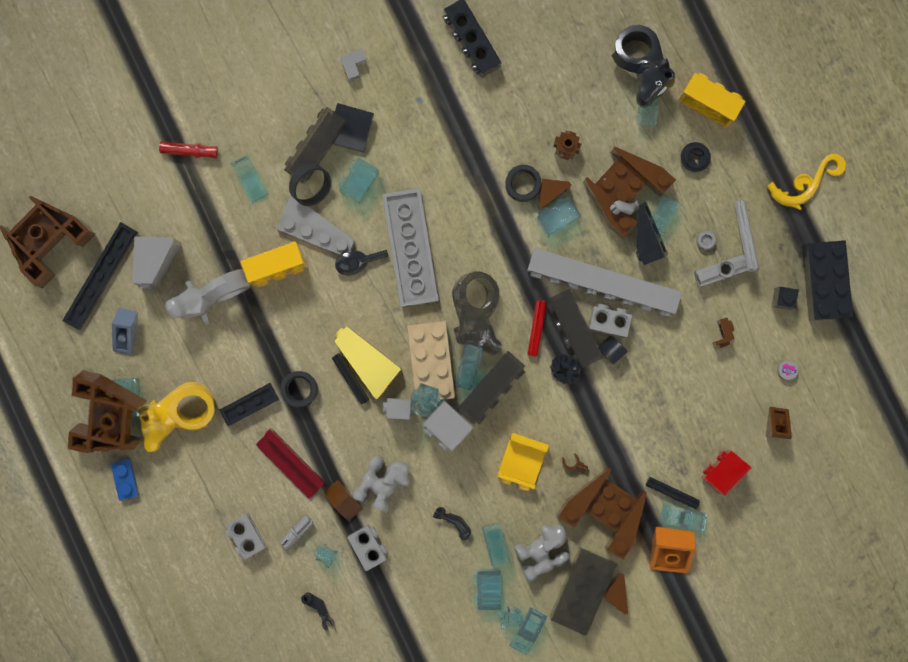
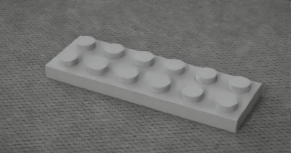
M420 188L382 194L401 307L439 301Z

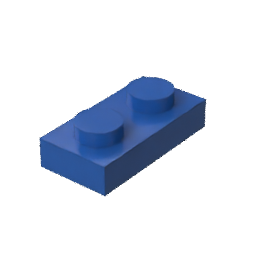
M131 458L110 463L119 501L139 496Z

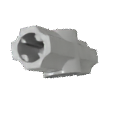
M745 254L694 271L699 287L748 271ZM722 265L727 267V275L721 272L720 268Z

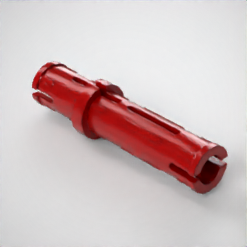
M161 141L159 152L160 154L195 156V158L199 159L200 157L217 159L218 146Z

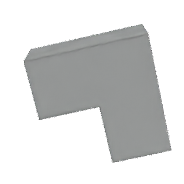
M362 48L340 57L349 82L360 78L356 66L367 62Z

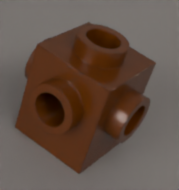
M572 131L561 132L560 137L556 136L554 141L555 154L565 160L573 159L575 154L579 155L582 143H578L580 137L576 136V133ZM565 142L572 143V145L568 147L565 145Z

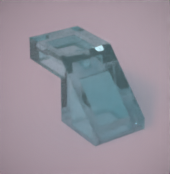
M658 98L654 99L647 108H642L638 105L636 125L656 127Z
M248 155L231 163L251 203L269 195Z
M663 503L659 522L704 533L708 514Z
M530 607L509 646L527 655L535 643L547 619V615Z

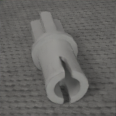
M305 515L294 527L290 528L289 533L279 543L281 545L284 544L283 547L289 550L313 524L312 519Z

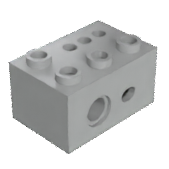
M445 401L423 423L425 426L423 430L431 438L435 435L440 440L438 444L446 451L448 449L453 451L473 429V426Z

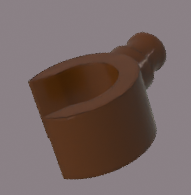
M574 453L576 463L573 466H567L564 457H562V464L565 468L569 470L577 468L585 472L587 471L588 466L580 462L577 454Z

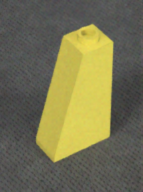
M347 326L345 329L341 327L335 335L337 338L335 343L374 398L378 400L402 369Z

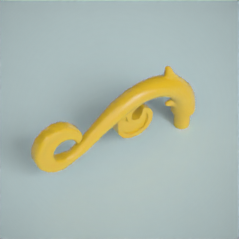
M838 154L826 156L819 165L814 179L807 174L798 175L793 181L795 189L803 191V184L807 185V190L801 195L788 196L789 192H782L773 182L767 185V188L772 193L771 196L776 202L801 210L800 205L808 201L818 189L826 164L829 161L836 162L837 168L835 170L827 169L826 173L830 176H840L846 169L844 158Z

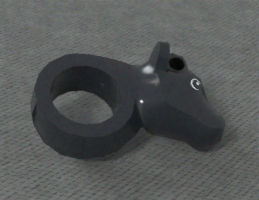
M632 25L625 28L618 35L615 42V52L611 56L620 68L637 75L638 92L636 94V103L642 108H647L654 99L661 97L667 89L674 85L675 72L669 67L668 59L663 58L657 34L650 28L643 25ZM638 40L647 44L651 50L644 57L633 58L625 54L622 48L626 43Z

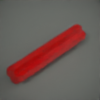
M536 301L527 352L529 356L537 357L547 304L545 301Z

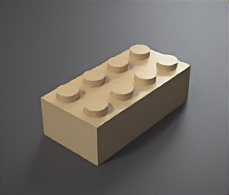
M446 321L408 325L416 403L455 398Z

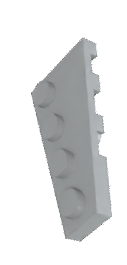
M290 195L278 224V231L338 255L352 249L355 242L354 239L308 206L299 204Z

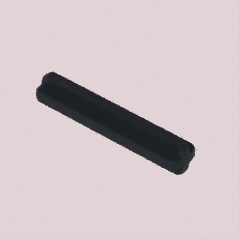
M340 353L332 357L333 362L359 403L362 405L368 402L369 397Z
M649 477L646 481L647 487L693 509H697L700 504L699 499L657 479Z

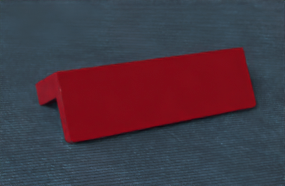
M272 428L256 443V446L307 498H311L326 483Z

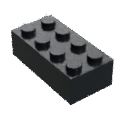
M846 240L807 243L803 245L802 253L809 321L853 317Z

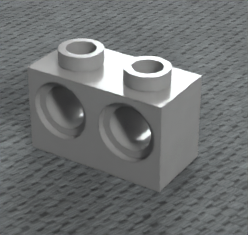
M598 304V307L594 306L592 308L588 330L627 338L632 315L628 314V310L617 308L614 311L609 310L607 305ZM598 313H602L606 317V321L603 324L598 323L596 320ZM617 317H620L624 320V326L622 328H619L615 325V319Z
M387 399V402L383 403V414H386V418L411 419L412 400Z
M249 513L226 525L228 538L231 541L234 540L237 545L235 550L239 557H243L244 560L267 547ZM237 524H242L245 527L243 534H239L236 531ZM246 541L254 543V550L246 549Z
M369 524L347 537L365 571L386 561V555L388 554L384 544L380 545L377 540L379 535L374 527L371 528ZM362 533L368 534L369 542L362 543L359 540V535ZM371 550L378 552L379 558L377 560L369 558L368 553Z

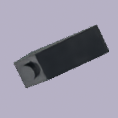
M647 202L639 205L636 255L643 265L668 255Z

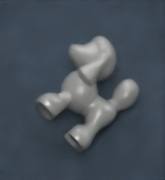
M375 456L369 462L368 472L364 474L361 485L353 492L352 497L366 503L368 500L367 492L372 490L377 496L373 507L387 513L389 509L387 498L393 494L398 485L402 487L409 485L408 473L410 466L404 462H394L388 466L386 470L387 476L378 478L376 472L383 466L384 459L380 456Z
M544 525L541 529L543 536L534 540L529 546L522 544L514 546L520 561L531 557L536 562L534 566L524 565L521 567L528 582L534 581L542 573L551 571L553 567H561L569 562L570 556L565 551L559 552L553 559H550L548 556L551 549L561 547L566 540V532L562 525L553 527Z

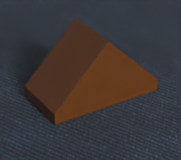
M542 179L539 210L541 211L562 195L572 184L567 181Z
M769 408L766 436L783 439L792 438L789 409Z
M339 480L324 491L333 507L348 521L363 509Z
M618 573L601 595L623 614H628L625 576L623 573Z

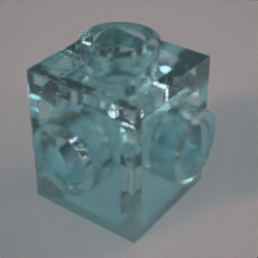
M421 383L418 389H414L412 392L411 412L429 418L433 410L439 407L441 400L438 397L439 389Z

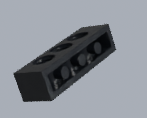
M458 0L444 8L443 20L447 26L451 25L454 30L452 32L454 39L457 43L460 41L464 47L462 52L467 59H471L473 63L471 67L476 75L479 74L483 78L501 68V60L465 0ZM463 19L467 24L465 26H458L456 22ZM472 35L476 38V41L469 43L466 38ZM483 52L486 56L483 59H478L475 54Z

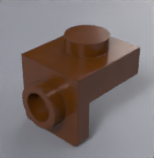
M726 317L717 320L723 339L712 342L713 346L719 345V348L730 345V341L735 339L733 323L731 320L728 321Z

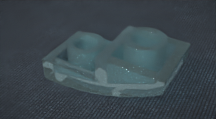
M667 195L663 197L652 214L661 237L682 205Z

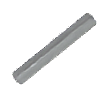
M738 200L734 205L747 269L749 272L758 271L759 264L746 202Z

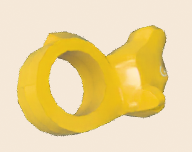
M186 382L175 388L158 403L154 399L150 404L140 408L138 413L144 436L145 450L148 452L158 451L161 442L175 427L190 431L201 430L207 427L215 410L214 397L211 390L198 382ZM195 395L205 400L207 408L202 415L188 417L179 411L178 403L186 396Z

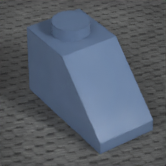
M118 309L112 321L113 351L132 354L138 328L137 311Z

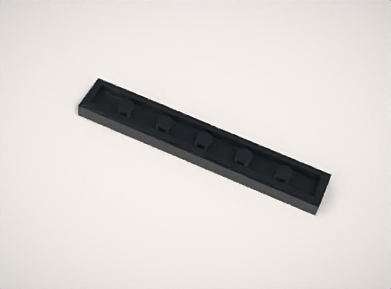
M122 222L119 223L64 316L63 322L77 330H81L138 231Z

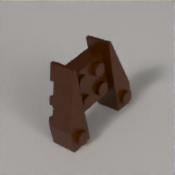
M614 147L610 153L617 158L615 163L596 183L592 182L588 177L585 178L583 183L595 201L598 210L603 215L608 227L623 239L638 222L627 213L620 211L619 214H614V210L610 209L611 205L615 201L629 204L645 185L661 197L676 179L663 167Z
M30 195L28 198L35 206L11 230L2 225L0 230L19 264L18 267L21 273L34 286L43 289L56 276L41 261L65 235L76 245L84 247L96 233L84 221Z
M82 370L73 377L71 396L90 400L88 425L78 423L69 431L68 449L82 453H92L93 451L109 452L110 450L118 449L120 451L134 450L143 441V438L130 435L132 412L142 408L147 403V400L99 373Z
M606 467L595 478L571 495L556 516L575 528L584 512H587L615 531L605 548L624 560L634 545L647 492L641 490L636 498L606 479L611 472V469Z

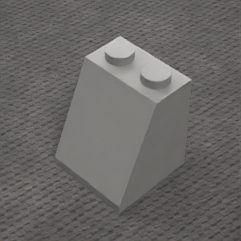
M134 237L132 283L138 285V288H142V290H154V287H160L181 246V242L174 238Z

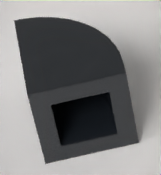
M611 335L597 347V350L611 365H614L628 352Z

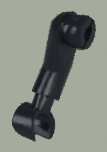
M443 507L436 509L433 518L447 520L446 522L454 524L460 532L459 538L464 541L469 539L471 529L461 516L452 513L448 514Z
M309 592L302 595V603L317 610L319 617L323 620L322 627L324 630H329L326 626V621H329L331 626H334L335 622L332 618L328 617V610L322 599Z

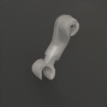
M636 199L631 204L615 201L610 209L614 210L613 213L616 215L620 211L627 214L634 212L637 214L639 212V201Z

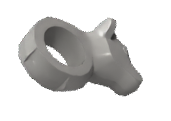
M243 269L221 275L201 289L195 288L190 281H187L185 283L188 289L165 303L166 311L171 318H182L183 320L201 316L204 324L207 325L209 324L207 317L209 306L245 292L251 287V284L248 283Z

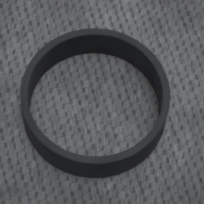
M315 163L305 164L292 175L289 182V192L299 204L314 206L323 201L328 195L332 184L331 177L320 165ZM314 170L323 171L324 182L319 192L309 199H298L296 188L300 179L308 172Z

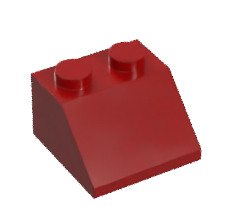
M723 450L716 457L717 461L713 465L709 464L702 471L704 474L701 476L716 493L724 496L752 469L749 464L731 450L726 452Z

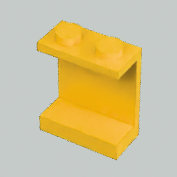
M511 433L497 477L501 478L500 482L509 485L512 482L519 484L518 488L529 491L530 488L535 489V483L549 445Z

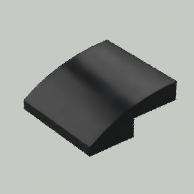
M337 103L327 143L364 153L374 113Z

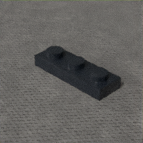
M268 383L219 409L229 427L280 399L273 385Z

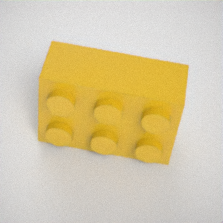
M694 73L678 101L727 129L735 121L746 101L738 93H730L725 90L726 88L722 84L709 81L706 75Z
M296 241L241 261L248 283L257 286V288L267 285V281L275 279V281L285 279L286 274L293 273V275L302 273L304 272L303 268L307 267L301 247Z

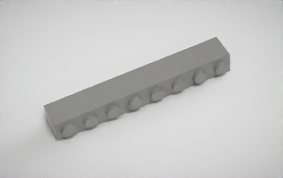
M536 248L533 249L527 269L531 277L541 279L543 276L549 278L548 281L551 283L559 284L563 282L567 284L568 288L578 290V287L586 289L585 293L591 295L600 293L604 295L603 298L612 301L615 298L620 299L622 304L633 306V304L640 305V309L649 312L652 309L657 310L659 315L665 317L676 314L682 292Z

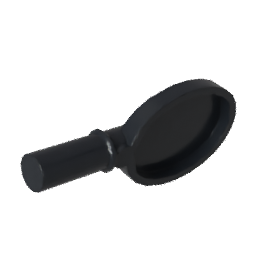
M350 250L338 256L335 261V269L342 275H355L363 271L368 262L388 257V252L383 250L365 255L362 251Z

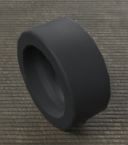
M529 165L513 167L508 172L505 180V189L508 195L518 202L533 200L541 188L539 172ZM525 172L533 177L534 188L530 193L519 194L513 189L512 180L516 174Z
M294 371L282 380L280 390L286 403L294 407H305L315 400L318 393V385L315 378L309 373ZM296 378H303L310 385V394L304 400H294L288 393L289 383Z

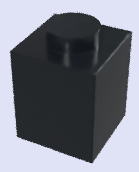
M776 287L774 289L772 307L787 310L796 309L799 289Z

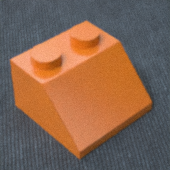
M656 527L652 539L650 570L688 574L695 552L694 531Z

